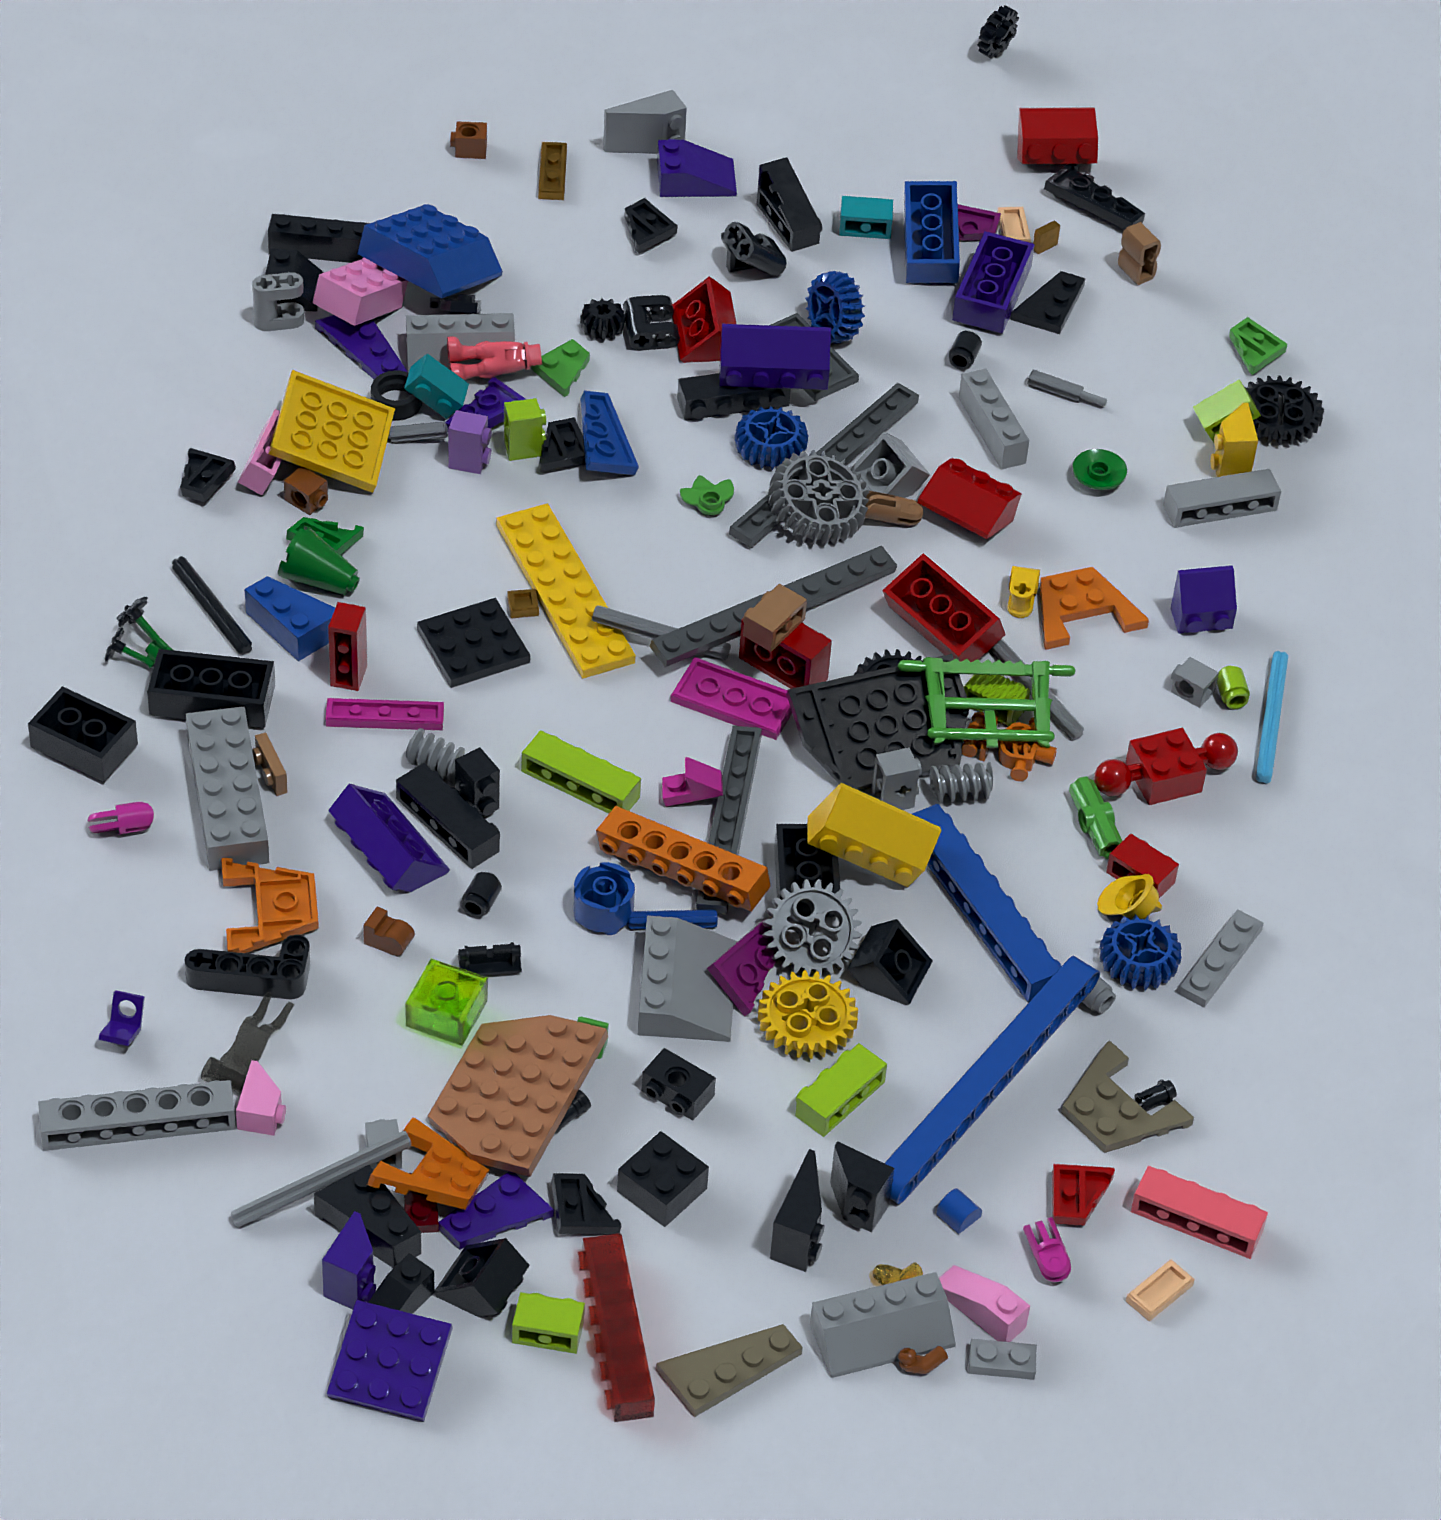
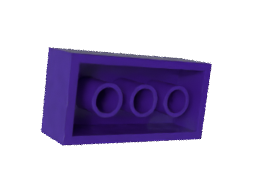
M984 231L955 296L952 320L1003 334L1031 270L1035 244Z

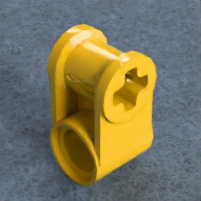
M1012 566L1009 582L1010 595L1007 607L1008 612L1012 616L1025 618L1031 615L1035 594H1037L1040 569Z

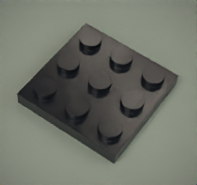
M496 597L417 622V630L451 688L530 663L528 650Z

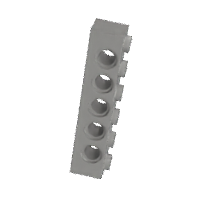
M215 1080L208 1083L180 1084L163 1088L151 1087L145 1090L116 1091L108 1094H87L81 1097L52 1098L38 1101L43 1151L236 1130L231 1080Z

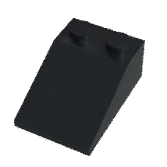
M808 1150L773 1222L770 1252L771 1260L804 1272L807 1271L811 1261L816 1262L822 1250V1243L819 1242L825 1225L820 1224L822 1207L814 1150Z

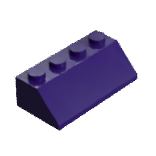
M722 324L719 363L720 386L828 390L831 328Z
M349 783L328 811L336 819L334 821L335 825L351 837V844L368 858L366 860L367 863L381 873L384 877L383 882L390 889L412 892L446 875L450 871L449 867L386 793Z

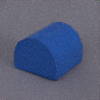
M956 1188L951 1190L941 1200L937 1207L936 1215L960 1234L981 1218L982 1209Z

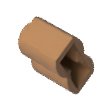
M1139 222L1128 226L1123 231L1121 238L1123 248L1120 250L1118 257L1119 267L1137 285L1154 278L1157 271L1156 259L1161 249L1159 239Z

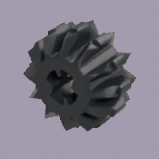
M603 298L600 301L591 299L590 304H584L582 315H580V324L585 335H591L593 340L602 338L604 341L605 338L615 339L616 335L622 334L626 316L621 304H614L613 299L605 301Z

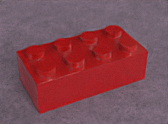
M924 553L882 590L888 606L941 653L944 655L952 654L954 659L957 658L960 662L968 659L970 662L979 660L1006 635L1000 618Z

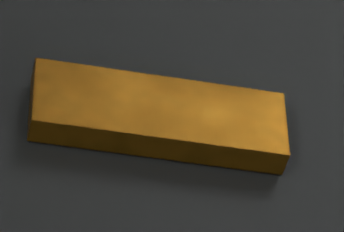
M542 142L538 199L564 200L567 143Z

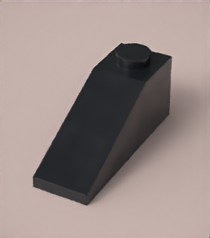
M409 1253L387 1274L368 1303L413 1314L435 1291L434 1270Z

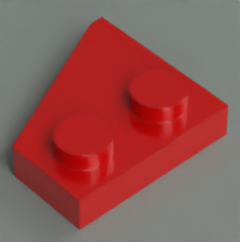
M1053 1164L1052 1217L1055 1224L1085 1226L1112 1182L1115 1168Z

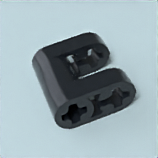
M732 222L727 226L724 232V239L737 259L772 276H779L783 273L787 265L786 258L772 238L760 233L754 236L747 226L739 222Z
M666 295L631 297L623 303L629 341L633 349H668L679 343L680 336L677 325L672 322H661L670 319L674 314L670 297Z

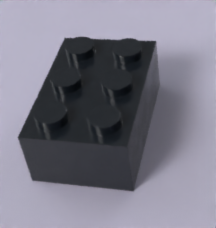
M63 686L28 723L31 748L103 782L138 745L136 720Z
M776 824L774 852L777 898L783 900L780 893L783 888L792 893L791 884L794 882L802 889L803 881L808 879L811 887L814 886L818 879L821 880L822 889H825L829 883H833L832 893H837L840 890L838 857L807 843V824ZM805 902L797 903V912L804 917L810 916V906ZM833 914L825 915V917H836Z

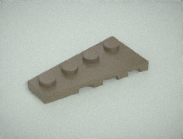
M781 1324L658 1362L656 1364V1371L695 1418L800 1356L803 1347L786 1326Z

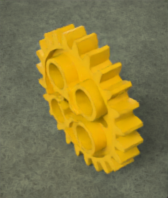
M803 970L802 977H797L794 972H791L790 980L779 976V985L770 982L769 990H764L762 999H759L757 1019L760 1021V1031H766V1040L774 1039V1048L784 1045V1054L790 1053L792 1049L796 1050L797 1058H800L803 1052H807L810 1059H813L814 1052H819L822 1057H825L826 1049L837 1053L838 1045L845 1047L847 1038L852 1039L854 1029H857L858 1008L855 1007L856 999L849 998L850 989L841 990V981H837L834 984L830 983L831 975L826 976L824 979H819L818 971L814 973L813 977H809L806 970Z

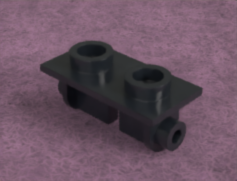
M510 942V944L493 945V948L487 949V946L468 947V945L464 946V949H458L460 977L522 972L520 945H514V942Z

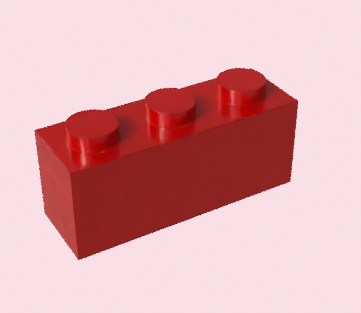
M337 602L328 626L330 686L359 691L367 669L366 607Z

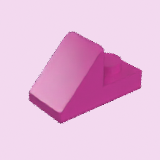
M685 757V773L662 778L665 806L723 796L721 770Z

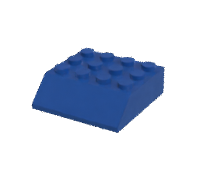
M423 204L420 207L364 225L357 253L441 299L502 276L503 272L487 236L479 233V230L475 227L466 226L458 222L456 217L437 211L435 206Z

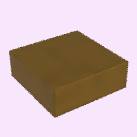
M1055 220L1035 230L1033 244H1035L1034 252L1037 254L1058 245L1060 224Z
M536 589L507 591L511 618L539 616Z

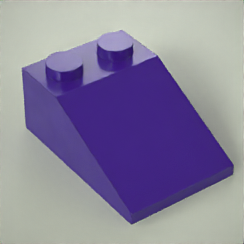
M658 140L657 170L660 197L737 196L734 161L732 158L686 140Z

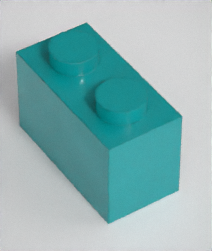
M842 196L839 236L891 239L893 199Z
M427 353L410 367L404 389L447 419L463 406L469 383Z

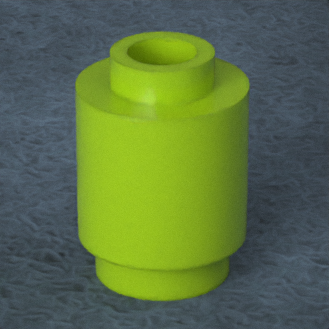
M1237 666L1223 667L1219 671L1217 680L1221 699L1230 709L1242 708L1248 703L1250 696L1243 670Z

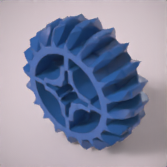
M829 271L817 275V278L811 281L812 286L807 288L809 296L805 298L808 302V307L805 309L809 312L807 319L811 320V327L831 328V343H842L853 339L854 335L859 334L858 328L863 326L861 319L865 317L862 312V308L865 307L861 300L863 295L859 294L860 285H855L854 278L849 277L848 273L840 271Z
M760 406L758 411L750 410L748 415L742 416V419L736 426L734 440L737 451L742 455L743 460H749L751 465L759 464L761 469L764 466H769L773 470L775 466L781 465L785 458L790 459L793 453L799 456L802 451L807 450L809 435L807 434L808 430L805 422H801L800 416H793L792 410L784 412L782 407L777 410L773 409L772 406L769 409H763Z
M1135 914L1132 920L1124 916L1120 922L1114 921L1111 928H1107L1104 932L1099 947L1101 949L1099 955L1100 962L1103 963L1104 971L1110 972L1111 979L1119 978L1121 986L1129 983L1132 989L1140 985L1145 991L1149 985L1157 989L1161 982L1167 984L1170 978L1174 977L1177 973L1178 965H1180L1182 958L1181 943L1178 942L1177 933H1171L1170 925L1162 927L1160 919L1155 922L1150 921L1148 915L1145 919H1139Z

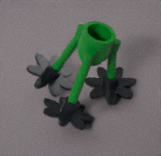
M144 596L136 599L131 606L126 605L124 607L125 611L116 618L119 622V627H122L127 621L129 624L137 623L150 637L152 642L145 649L148 656L146 657L126 647L127 644L120 641L125 632L124 628H119L115 636L112 637V644L106 649L105 662H108L110 658L112 659L116 651L120 654L125 653L143 662L151 669L155 664L158 649L173 650L142 617L144 613L142 608L148 603L146 601L148 597Z

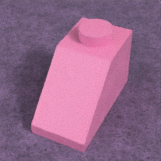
M251 1060L236 1108L237 1129L275 1136L278 1124H283L285 1120L286 1105H282L281 1091L258 1061Z

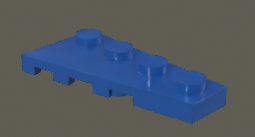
M584 390L580 401L586 470L635 475L639 466L609 394Z

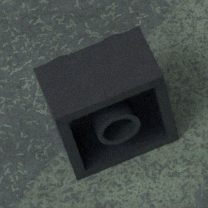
M660 1131L618 1169L617 1192L663 1227H666L707 1189L709 1166Z

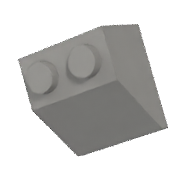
M885 431L853 465L854 469L852 471L854 474L861 473L859 481L867 482L864 490L902 498L913 495L930 476L929 472L904 442Z

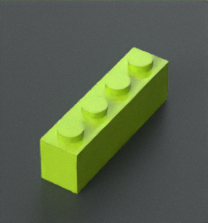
M540 730L522 751L521 772L608 814L615 806L630 811L640 798V777L611 764L605 759H600L580 747H575L555 735H550Z

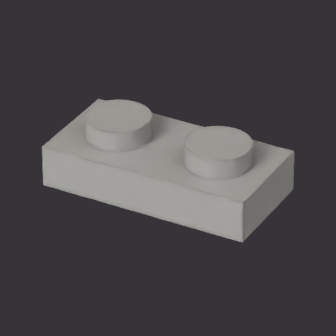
M971 1339L969 1374L1034 1380L1037 1345Z

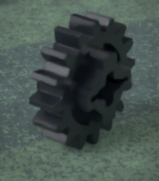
M1004 5V7H999L998 12L994 11L989 16L985 25L981 27L978 38L981 40L977 44L980 53L992 59L993 56L996 58L999 52L1002 53L1007 49L1017 32L1018 12Z

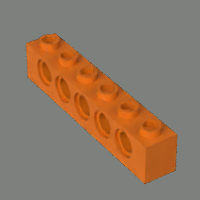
M618 806L612 809L596 829L600 850H603L606 854L615 855L627 860L632 865L642 866L659 876H666L676 880L683 886L693 887L710 897H717L727 901L734 907H741L752 912L770 888L768 868L766 866Z

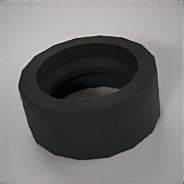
M400 370L388 371L377 376L371 384V400L395 408L393 421L413 417L420 411L422 406L421 400L404 389L409 372ZM393 390L405 391L411 394L409 398L397 401L386 399L382 395Z

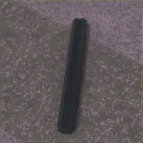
M183 556L172 561V569L236 651L241 655L252 650L250 639L188 560Z

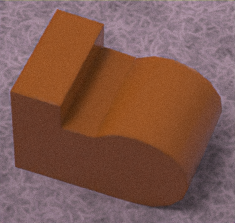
M378 906L363 925L364 944L395 956L401 955L415 936V931L411 925L403 920L389 917L388 911Z

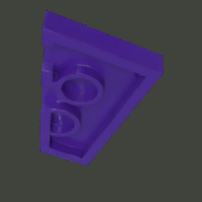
M495 377L488 381L489 386L485 390H479L474 394L475 399L470 404H465L458 410L488 416V428H493L504 421V402L526 400V398ZM453 416L446 421L448 429Z
M509 1171L475 1195L466 1210L457 1208L439 1221V1231L460 1250L466 1245L495 1238L496 1234L513 1227L515 1230L526 1227L527 1222L542 1218L543 1221L554 1217V1209L516 1173Z

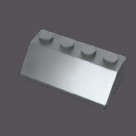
M513 313L406 315L408 372L410 367L427 353L450 369L447 337H457L462 345L475 346L484 341L515 342ZM471 359L456 363L477 364L481 360Z
M936 1272L812 1302L810 1326L831 1378L900 1361L898 1354L904 1348L913 1349L916 1355L921 1356L929 1353L937 1346H941L945 1350L956 1345L948 1299Z

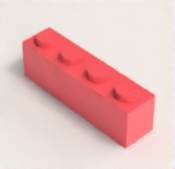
M1147 1166L1134 1194L1131 1212L1249 1259L1252 1258L1264 1231L1268 1212L1259 1209L1255 1205L1243 1203L1230 1198L1224 1193L1212 1191L1200 1186L1196 1182L1184 1180L1165 1170L1156 1169L1151 1166Z

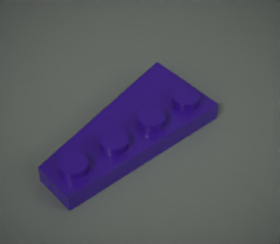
M335 315L315 320V329L329 336V341L336 347L339 345L344 349L346 356L352 361L356 360L362 365V370L373 379L388 371L400 370L408 372L373 319L356 326Z

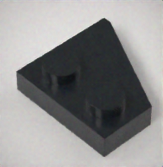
M190 448L187 453L189 458L188 464H185L184 467L185 476L182 478L180 486L182 496L206 502L236 470L235 462L231 459Z
M553 1173L551 1185L558 1234L620 1233L621 1222L618 1219L613 1220L605 1209L607 1203L600 1194L594 1191L593 1184L585 1174Z

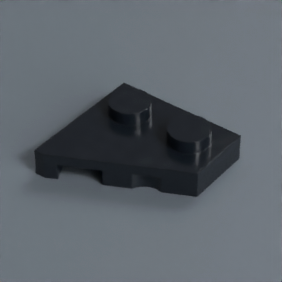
M643 198L625 208L624 217L636 252L640 253L677 234L678 225L647 199Z
M460 294L457 299L430 297V308H438L439 310L477 314L481 311V300H475V295Z
M575 417L548 422L546 440H544L543 453L539 462L540 472L586 463L584 438Z

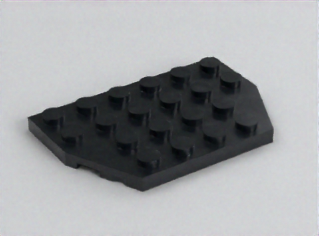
M952 654L935 657L942 658L943 662L954 660ZM898 666L792 688L788 689L786 693L803 747L839 784L843 783L857 790L872 788L876 754L909 747L914 758H918L921 763L922 774L919 777L930 775L931 766H936L939 772L942 765H947L950 770L954 764L960 765L964 740L945 739L943 743L934 745V739L928 737V730L932 727L928 701L925 696L929 695L925 671L903 672L899 670ZM944 674L945 697L967 698L960 675ZM945 709L946 728L966 727L969 709Z

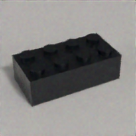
M158 649L147 690L149 715L186 719V713L244 706L248 726L265 728L275 689L274 661Z

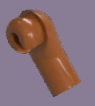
M937 1346L925 1356L916 1355L915 1350L904 1348L898 1354L899 1366L906 1372L928 1374L946 1361L948 1355L941 1346Z

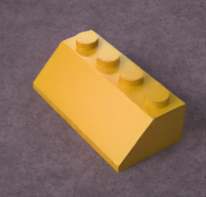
M840 783L808 815L807 819L808 844L905 887H909L925 871L941 833V827L843 783Z

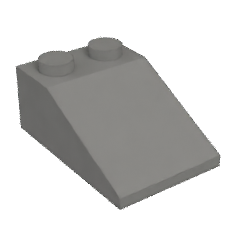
M669 90L605 109L603 150L613 153L657 154L658 140H685L687 107L674 90Z

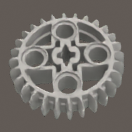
M813 449L809 456L805 451H802L799 456L793 453L790 459L785 458L782 464L777 467L770 481L768 503L773 505L771 513L778 514L776 522L784 521V530L791 528L793 530L792 536L798 533L803 536L802 541H805L807 537L811 538L813 545L816 544L817 540H821L824 546L830 539L835 545L839 539L845 542L848 536L853 537L856 531L861 528L868 510L865 505L869 499L865 497L869 491L864 490L867 482L859 481L861 473L854 474L852 472L854 466H845V459L841 462L835 460V454L830 458L826 457L825 451L821 455H817ZM794 476H799V480H797V479H791V480H789V479L792 478V477H794ZM839 515H849L847 518L842 520L839 518Z

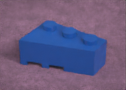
M268 576L244 589L246 613L297 661L304 659L329 644L328 626L335 607Z

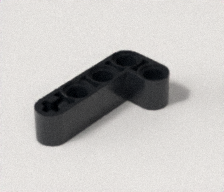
M298 934L284 939L279 957L207 949H194L185 956V973L188 986L204 991L297 999L306 990L310 971V944L306 937Z

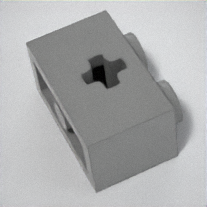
M910 747L876 754L872 796L901 810L915 807L916 795L919 794L918 777L922 774L921 763L918 758H914Z

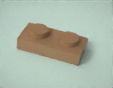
M267 733L255 735V748L252 749L254 762L257 766H262L265 784L272 786L276 796L288 793L287 773Z

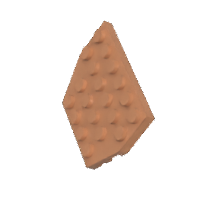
M553 1015L481 1024L428 1114L430 1124L439 1132L444 1133L453 1145L456 1143L464 1150L471 1160L479 1164L531 1177L574 1100L578 1089H580L608 1039L607 1029Z

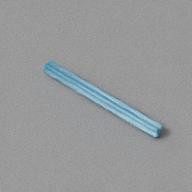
M1276 651L1273 653L1256 772V780L1259 783L1264 782L1267 784L1271 782L1288 663V654L1286 652Z

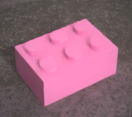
M363 258L319 274L313 304L356 326L402 308L408 281Z

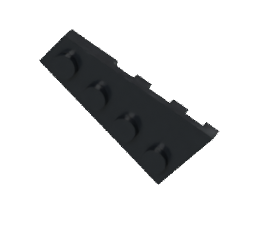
M1076 164L1066 165L1046 180L1044 190L1058 198H1063L1073 203L1078 208L1095 214L1100 219L1117 225L1123 230L1128 226L1139 222L1143 223L1145 213L1123 197H1114L1112 189L1106 185H1097L1093 182L1094 177L1088 172L1080 173L1077 170L1078 165Z

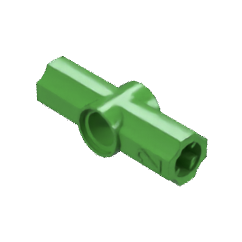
M1087 776L1077 778L1074 783L1070 784L1069 792L1078 809L1080 828L1083 833H1089L1099 856L1109 859L1110 853L1122 842L1115 826L1113 808L1109 802L1103 801L1094 780L1089 779Z

